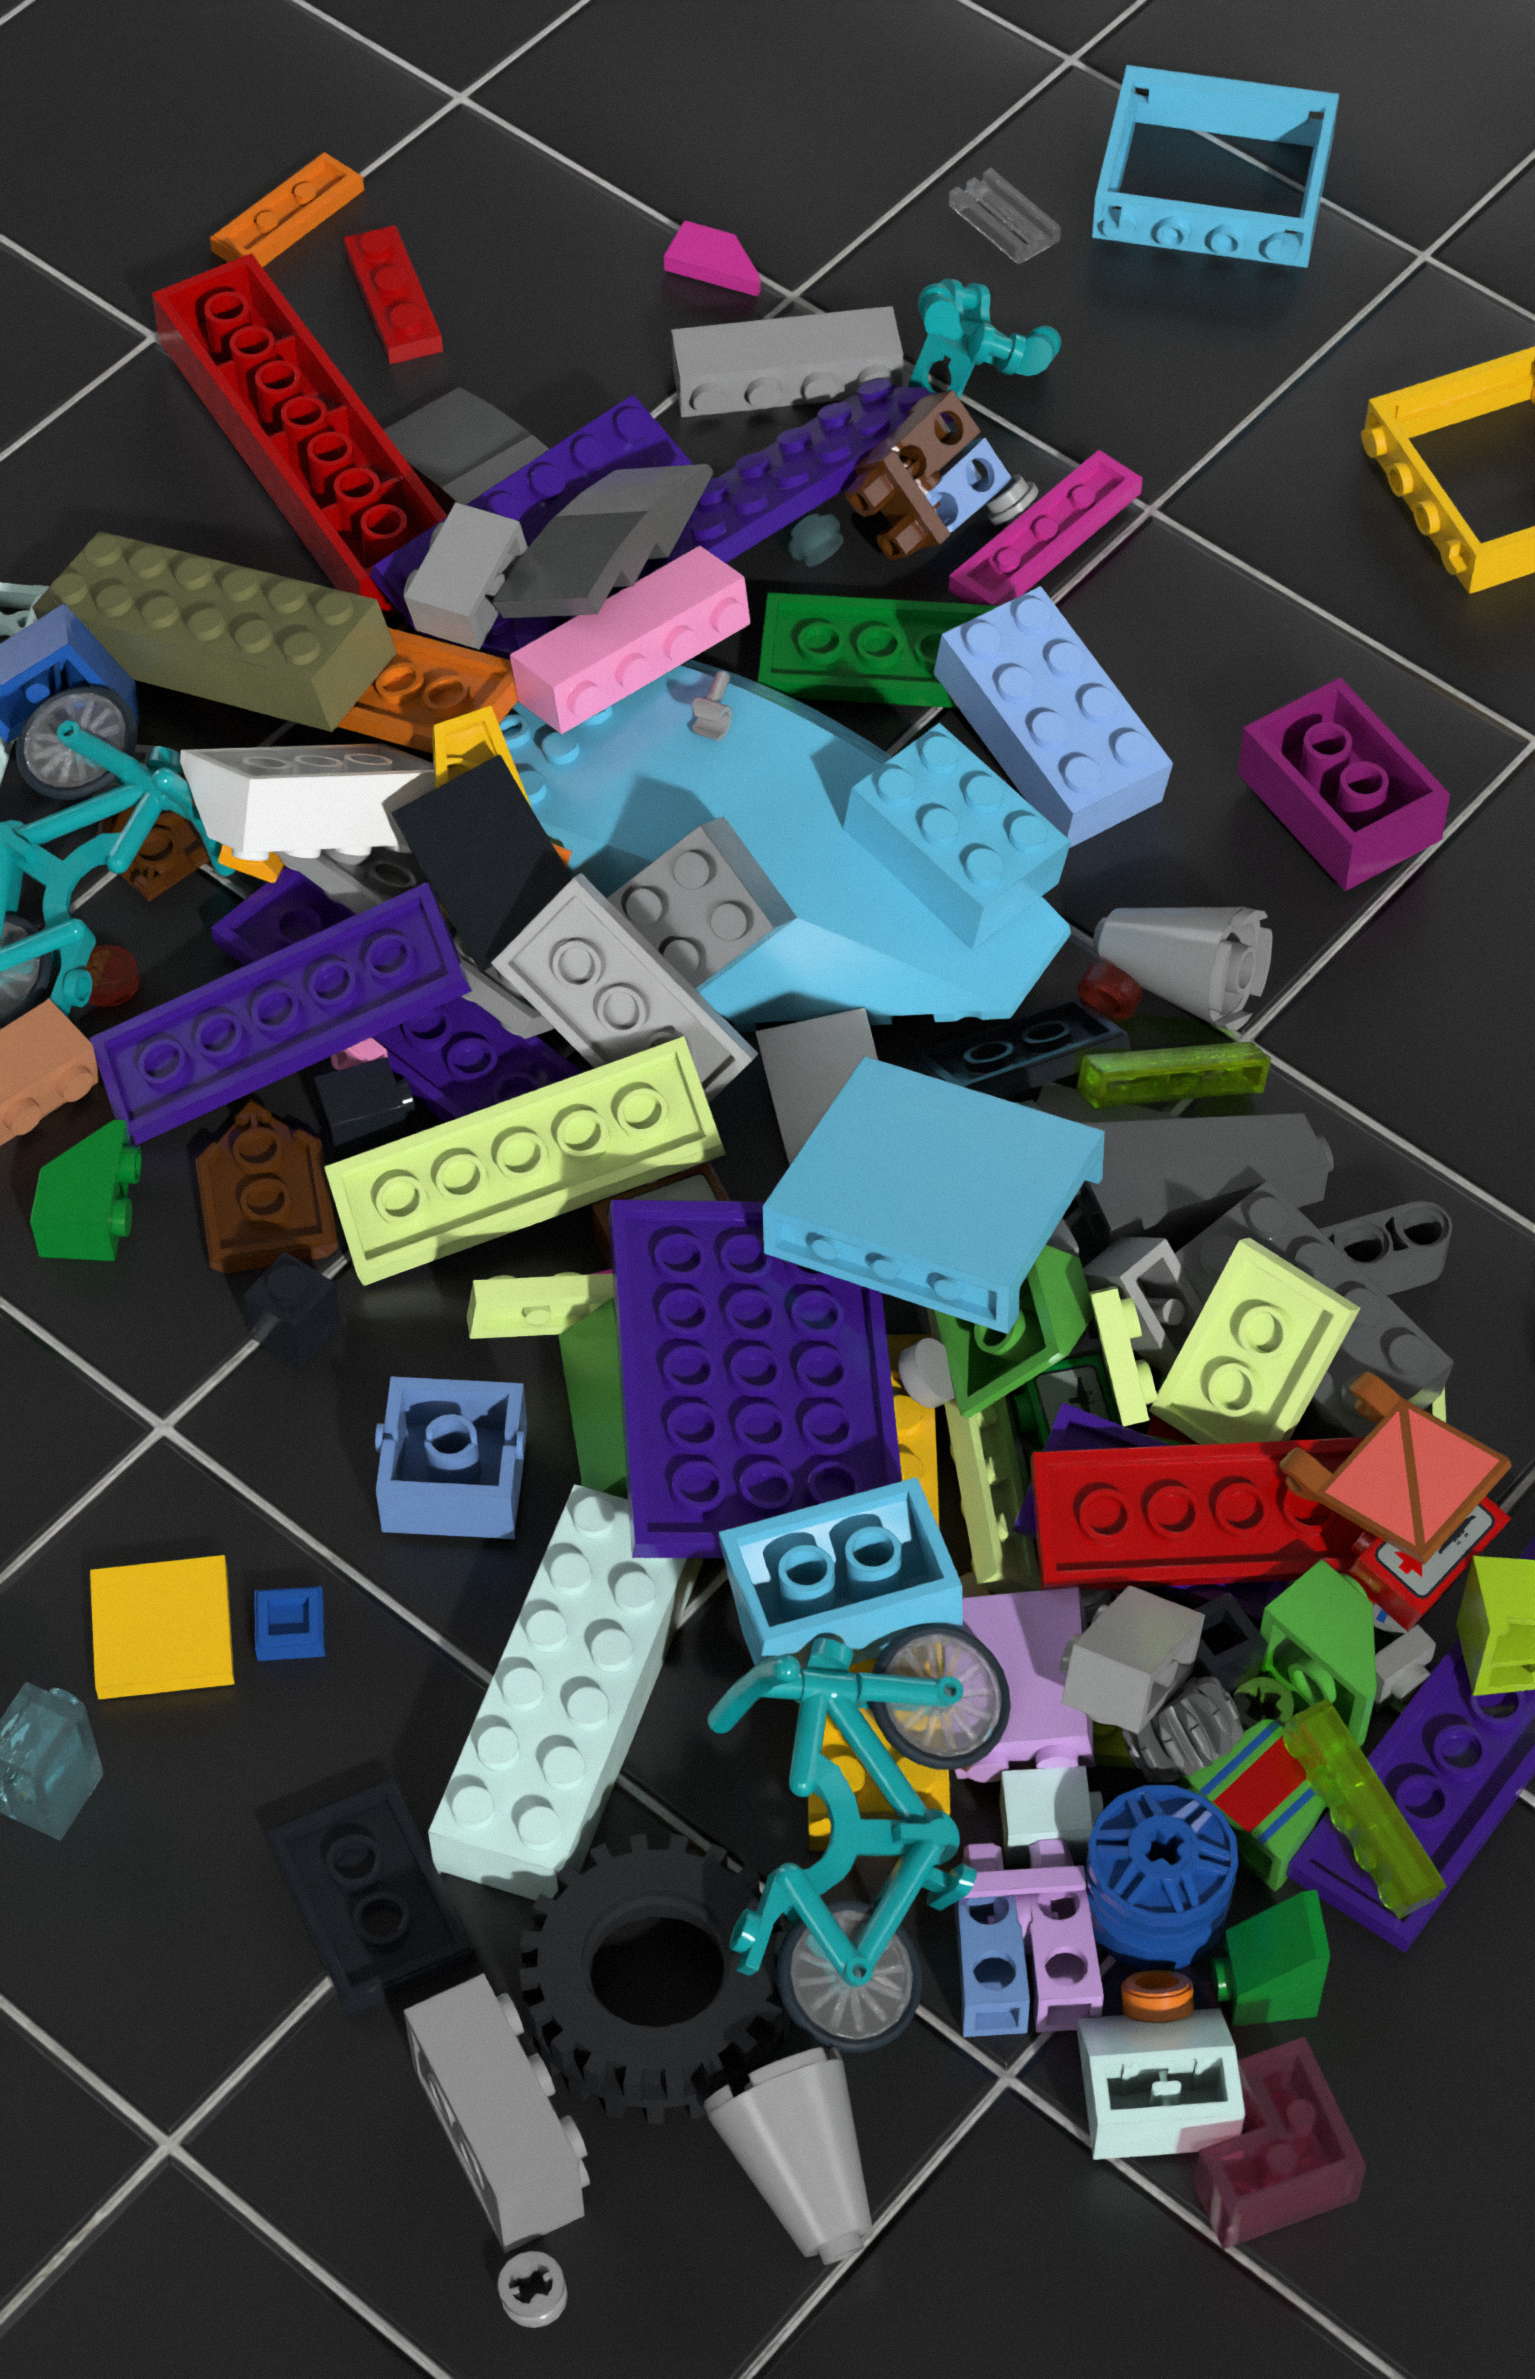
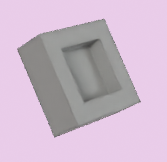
M1418 1624L1375 1654L1377 1691L1373 1709L1377 1713L1396 1699L1401 1703L1411 1700L1431 1675L1429 1670L1436 1643Z

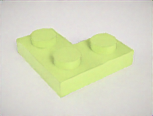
M1115 1286L1091 1291L1089 1296L1102 1345V1357L1119 1421L1122 1426L1148 1421L1149 1416L1146 1404L1158 1402L1149 1363H1146L1145 1359L1137 1361L1134 1359L1130 1339L1141 1337L1142 1333L1133 1297L1120 1300L1118 1288Z

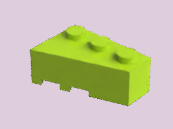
M1473 1556L1456 1623L1472 1695L1479 1696L1535 1690V1560Z

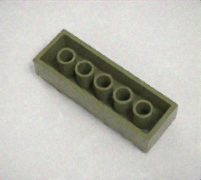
M101 531L87 543L84 549L32 606L37 619H40L65 603L133 680L333 732L397 653L377 599Z

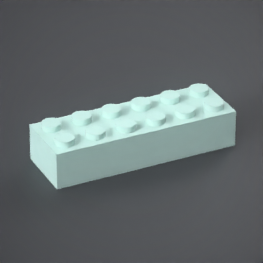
M574 1484L429 1828L432 1860L438 1871L535 1901L540 1894L552 1899L558 1891L556 1874L567 1864L580 1873L703 1564V1558H632L627 1499Z

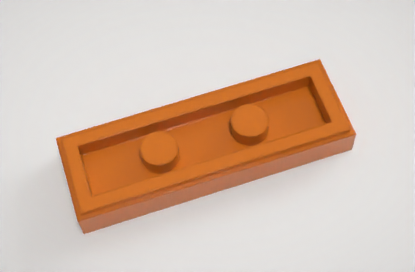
M323 152L211 236L212 252L227 262L252 253L263 268L363 192V176Z

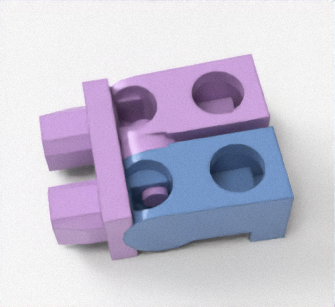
M1064 1839L1038 1840L1029 1845L1028 1858L1030 1869L1004 1870L1002 1849L993 1843L971 1844L964 1848L962 1864L976 1869L977 1876L969 1894L956 1901L954 1906L960 1966L963 2037L1027 2033L1030 1997L1025 1956L1030 1955L1036 2032L1077 2030V2019L1102 2016L1104 1994L1090 1907L1085 1890L1084 1865L1074 1866L1067 1842Z

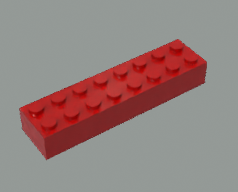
M250 253L152 293L160 344L335 588L377 599L384 619L399 614L400 611L370 577L373 566L448 516L254 255Z

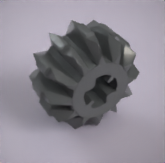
M1192 1677L1184 1682L1139 1734L1121 1728L1127 1747L1126 1751L1136 1769L1141 1770L1147 1782L1172 1783L1182 1776H1192L1203 1767L1212 1766L1213 1761L1230 1753L1233 1746L1239 1743L1244 1731L1233 1699L1228 1691H1224L1216 1677Z

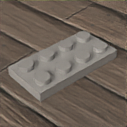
M582 873L575 876L491 962L594 1068L684 1036L709 1104L758 1055L756 1050Z

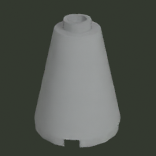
M1251 907L1116 908L1107 918L1103 917L1098 922L1093 936V950L1095 953H1098L1101 966L1116 969L1121 974L1119 976H1125L1132 983L1218 1028L1238 1030L1247 1023L1252 1015L1251 1012L1242 1010L1249 995L1259 997L1262 995L1271 963L1273 938L1271 929L1260 926V920L1268 918L1265 911L1256 910Z
M823 2047L815 2048L761 2067L748 2074L751 2082L744 2086L745 2092L733 2097L729 2085H726L705 2100L703 2107L709 2121L804 2257L820 2254L823 2264L827 2265L845 2259L865 2247L860 2236L872 2229V2222L844 2063L836 2047H832L826 2055Z

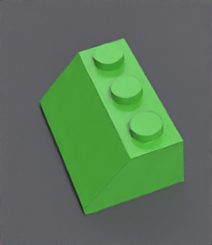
M610 1298L560 1334L559 1343L581 1473V1485L628 1500L614 1299Z

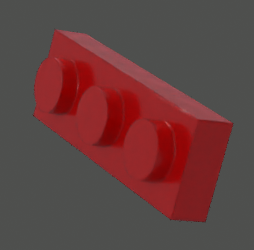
M396 225L343 237L345 255L389 364L443 352L441 333Z

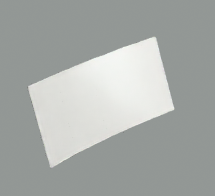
M865 1008L756 1031L789 1165L792 1164L863 1057L867 1056L878 1060Z

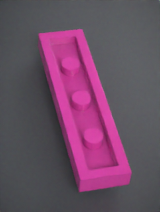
M1098 450L949 575V592L967 604L1001 606L1022 596L1138 497L1142 490V477Z

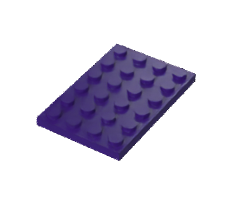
M611 1200L608 1216L632 1558H724L719 1541V1532L902 1481L882 1292L764 1254L763 1205L765 1202Z

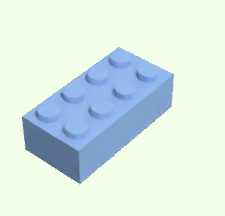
M1041 586L941 635L934 675L1025 800L1071 841L1069 848L1162 802L1173 762Z

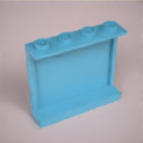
M864 1056L763 1205L764 1254L1008 1334L1019 1317L1020 1286L1083 1182L1086 1180L1099 1184L1103 1178L1105 1131Z

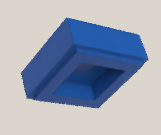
M322 1586L254 1590L255 1652L257 1661L325 1657V1616Z

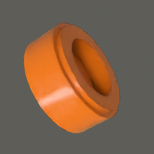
M1168 1970L1143 1971L1129 1976L1121 1984L1122 2012L1131 2019L1143 2022H1170L1185 2018L1194 2010L1193 1982L1181 1973Z

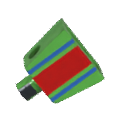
M1263 1719L1246 1730L1239 1743L1233 1746L1230 1753L1213 1761L1212 1766L1203 1767L1192 1776H1182L1180 1787L1201 1794L1223 1812L1236 1836L1238 1860L1276 1892L1288 1878L1286 1874L1289 1862L1339 1797L1342 1779L1330 1765L1346 1750V1745L1338 1731L1323 1720H1316L1298 1738H1295L1275 1720Z

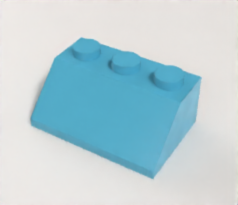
M918 1477L719 1532V1541L742 1633L754 1665H757L764 1659L789 1654L799 1661L800 1668H805L813 1641L818 1638L831 1639L849 1647L854 1653L850 1664L852 1665L879 1657L881 1651L894 1637L910 1628L934 1624L948 1625L963 1630L962 1583ZM925 1639L922 1641L914 1642L904 1649H908L911 1647L926 1644L940 1639Z

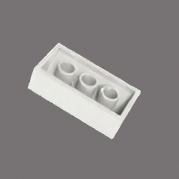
M384 743L181 750L180 756L182 769L208 838L232 848V856L251 861L269 859V852L283 851L287 855L300 858L320 857L321 849H334L343 854L363 856L369 855L371 847L384 846V848L395 852L412 853L391 813L435 789L433 763Z

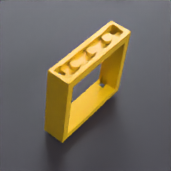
M1535 346L1369 399L1365 429L1361 430V439L1366 453L1371 458L1377 459L1387 474L1394 494L1398 497H1403L1414 513L1415 522L1420 532L1425 536L1429 535L1441 553L1446 570L1451 575L1457 576L1468 594L1535 572V526L1480 543L1409 438L1529 399L1535 405Z

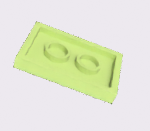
M1245 1238L1239 1240L1157 1394L1158 1402H1154L1149 1411L1200 1445L1289 1441L1361 1308L1253 1239Z

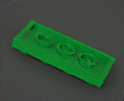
M768 592L758 683L795 699L958 708L934 675L941 635L999 606Z

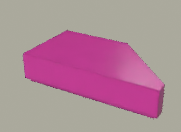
M686 220L683 222L664 254V270L758 297L761 291L760 276L736 235Z

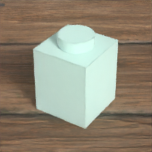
M1086 1766L1002 1771L999 1805L1006 1866L1029 1864V1845L1038 1840L1064 1839L1067 1842L1072 1860L1086 1861L1089 1837L1098 1815L1103 1811L1101 1792H1089Z

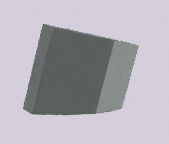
M461 387L452 390L384 429L390 440L447 516L455 502L466 505L549 450L548 447L520 424L490 403Z
M709 464L613 471L581 492L545 526L519 558L492 603L503 618L598 614L612 587L634 586L647 560L668 559L712 477L713 470Z

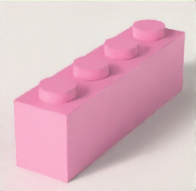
M696 547L635 582L634 586H629L606 599L598 614L578 615L510 654L518 702L562 735L750 624L744 576L703 547Z

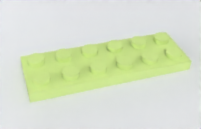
M683 1036L333 1163L324 1168L357 1276L363 1286L724 1156L726 1152L690 1049Z

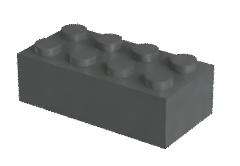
M1266 1180L1175 1253L1204 1306L1238 1241L1251 1238L1361 1308L1298 1423V1426L1312 1440L1367 1437L1379 1424L1370 1422L1357 1413L1355 1403L1358 1398L1352 1396L1349 1391L1350 1385L1364 1372L1376 1375L1402 1398L1423 1410L1441 1396L1454 1361L1269 1180Z

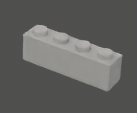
M893 306L671 330L673 374L681 417L845 400L857 393L858 387L869 380L883 378L898 385H902L903 350Z

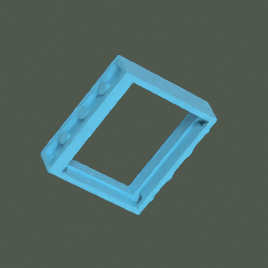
M1127 65L1095 195L1092 238L1308 268L1334 137L1339 94ZM1135 88L1149 89V96L1135 94ZM1309 111L1324 113L1323 120L1309 118ZM1136 122L1314 147L1300 217L1296 218L1119 193ZM1285 230L1296 231V234L1285 233Z

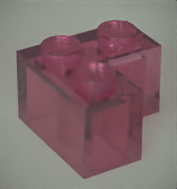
M1305 2036L1237 2061L1245 2110L1243 2123L1248 2133L1199 2151L1193 2185L1223 2250L1358 2200L1366 2164Z

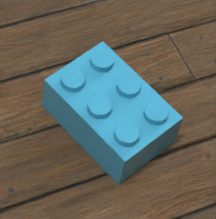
M940 723L851 788L843 830L892 873L972 950L1059 883L1071 843L1063 833Z

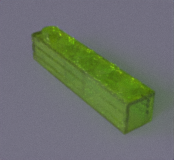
M1252 1041L1083 1056L1077 1091L1095 1108L1246 1093H1264L1271 1057L1264 1054V1051Z
M1327 1698L1292 1716L1281 1731L1284 1745L1293 1758H1298L1305 1769L1307 1781L1312 1791L1316 1795L1321 1796L1330 1809V1817L1336 1829L1341 1833H1345L1352 1844L1354 1856L1359 1866L1363 1870L1369 1871L1374 1879L1383 1904L1388 1909H1392L1397 1918L1401 1919L1433 1902L1447 1887L1446 1883L1330 1700Z

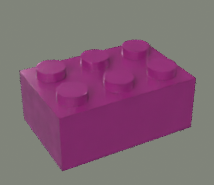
M1341 677L1243 727L1238 775L1344 891L1355 887L1442 840L1450 793Z

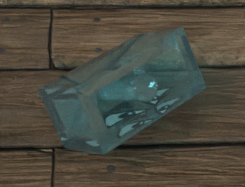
M25 1682L0 1719V1810L2 1814L61 1841L104 1775L84 1704L74 1695L63 1689L51 1688L48 1692L29 1682Z

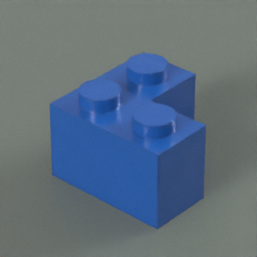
M65 603L0 643V736L7 744L19 737L26 719L38 705L56 693L79 686H97L112 691L124 699L132 709L137 724L140 723L136 682ZM80 698L61 704L46 714L39 722L40 724L54 714H57L63 722L75 721L80 728L106 743L125 732L124 723L117 710L104 701L91 698Z

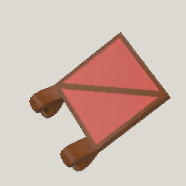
M1364 1372L1350 1385L1349 1391L1352 1396L1358 1398L1355 1403L1357 1413L1370 1422L1379 1423L1333 1474L1309 1453L1300 1448H1295L1289 1452L1279 1466L1283 1473L1289 1475L1285 1483L1293 1494L1303 1499L1320 1502L1425 1565L1512 1465L1510 1459L1405 1400L1376 1375Z

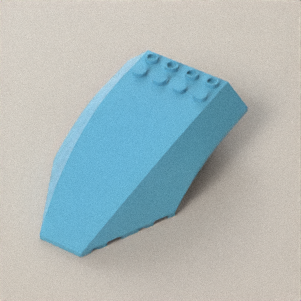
M694 660L684 662L562 735L518 701L499 723L534 814L552 844L572 851L566 868L571 878L573 879L582 873L605 898H608L700 825L721 817L726 818L797 916L785 928L699 992L720 1015L735 1025L737 1032L756 1031L757 1023L801 1022L860 1008H865L869 1025L892 1024L893 1016L933 1014L935 1022L957 1021L964 1017H977L981 1020L1010 1019L1071 935L1070 925L1043 897H1040L972 950L892 873L843 830L851 788L891 759L892 756L817 710L774 689L737 674L725 671L730 675V680L721 704L731 707L732 721L728 733L721 741L693 733V725L698 717L693 714L692 703L696 697L705 698L709 693L716 673L725 670Z

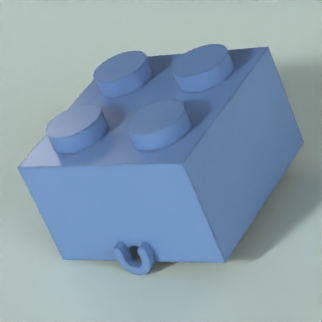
M410 1377L390 1378L385 1424L377 1423L375 1435L376 1452H381L376 1497L382 1532L515 1539L527 1434L523 1383Z

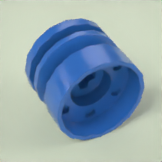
M1144 1785L1117 1796L1098 1815L1088 1841L1085 1890L1090 1907L1095 1942L1116 1961L1142 1971H1176L1201 1961L1220 1942L1230 1914L1232 1890L1235 1885V1876L1238 1869L1237 1840L1223 1812L1205 1797L1175 1785Z

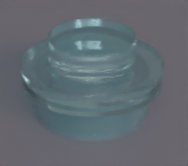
M819 514L809 515L792 530L791 536L793 539L789 544L788 551L794 559H802L808 567L824 562L843 543L844 538L838 531L840 528L839 521L831 514L822 517Z

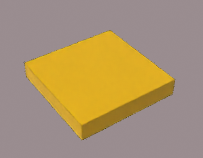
M225 1555L90 1570L95 1689L98 1700L235 1684L228 1572Z

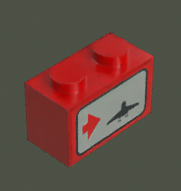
M1485 1496L1425 1565L1365 1530L1350 1548L1359 1557L1347 1575L1354 1578L1362 1586L1366 1595L1408 1632L1471 1565L1472 1557L1479 1556L1497 1537L1511 1518Z

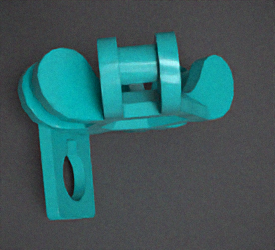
M943 279L939 284L934 283L926 286L919 294L918 309L928 336L908 387L927 388L929 392L936 393L929 384L928 373L932 364L942 361L945 355L951 359L948 366L951 373V384L947 391L953 390L959 399L974 365L979 366L983 362L995 365L998 372L1009 376L1013 373L1024 376L1037 375L1048 367L1060 351L1061 337L1054 328L1046 325L1038 326L1024 336L1012 333L1008 337L991 325L989 313L990 292L986 285L970 283L963 287L958 280Z

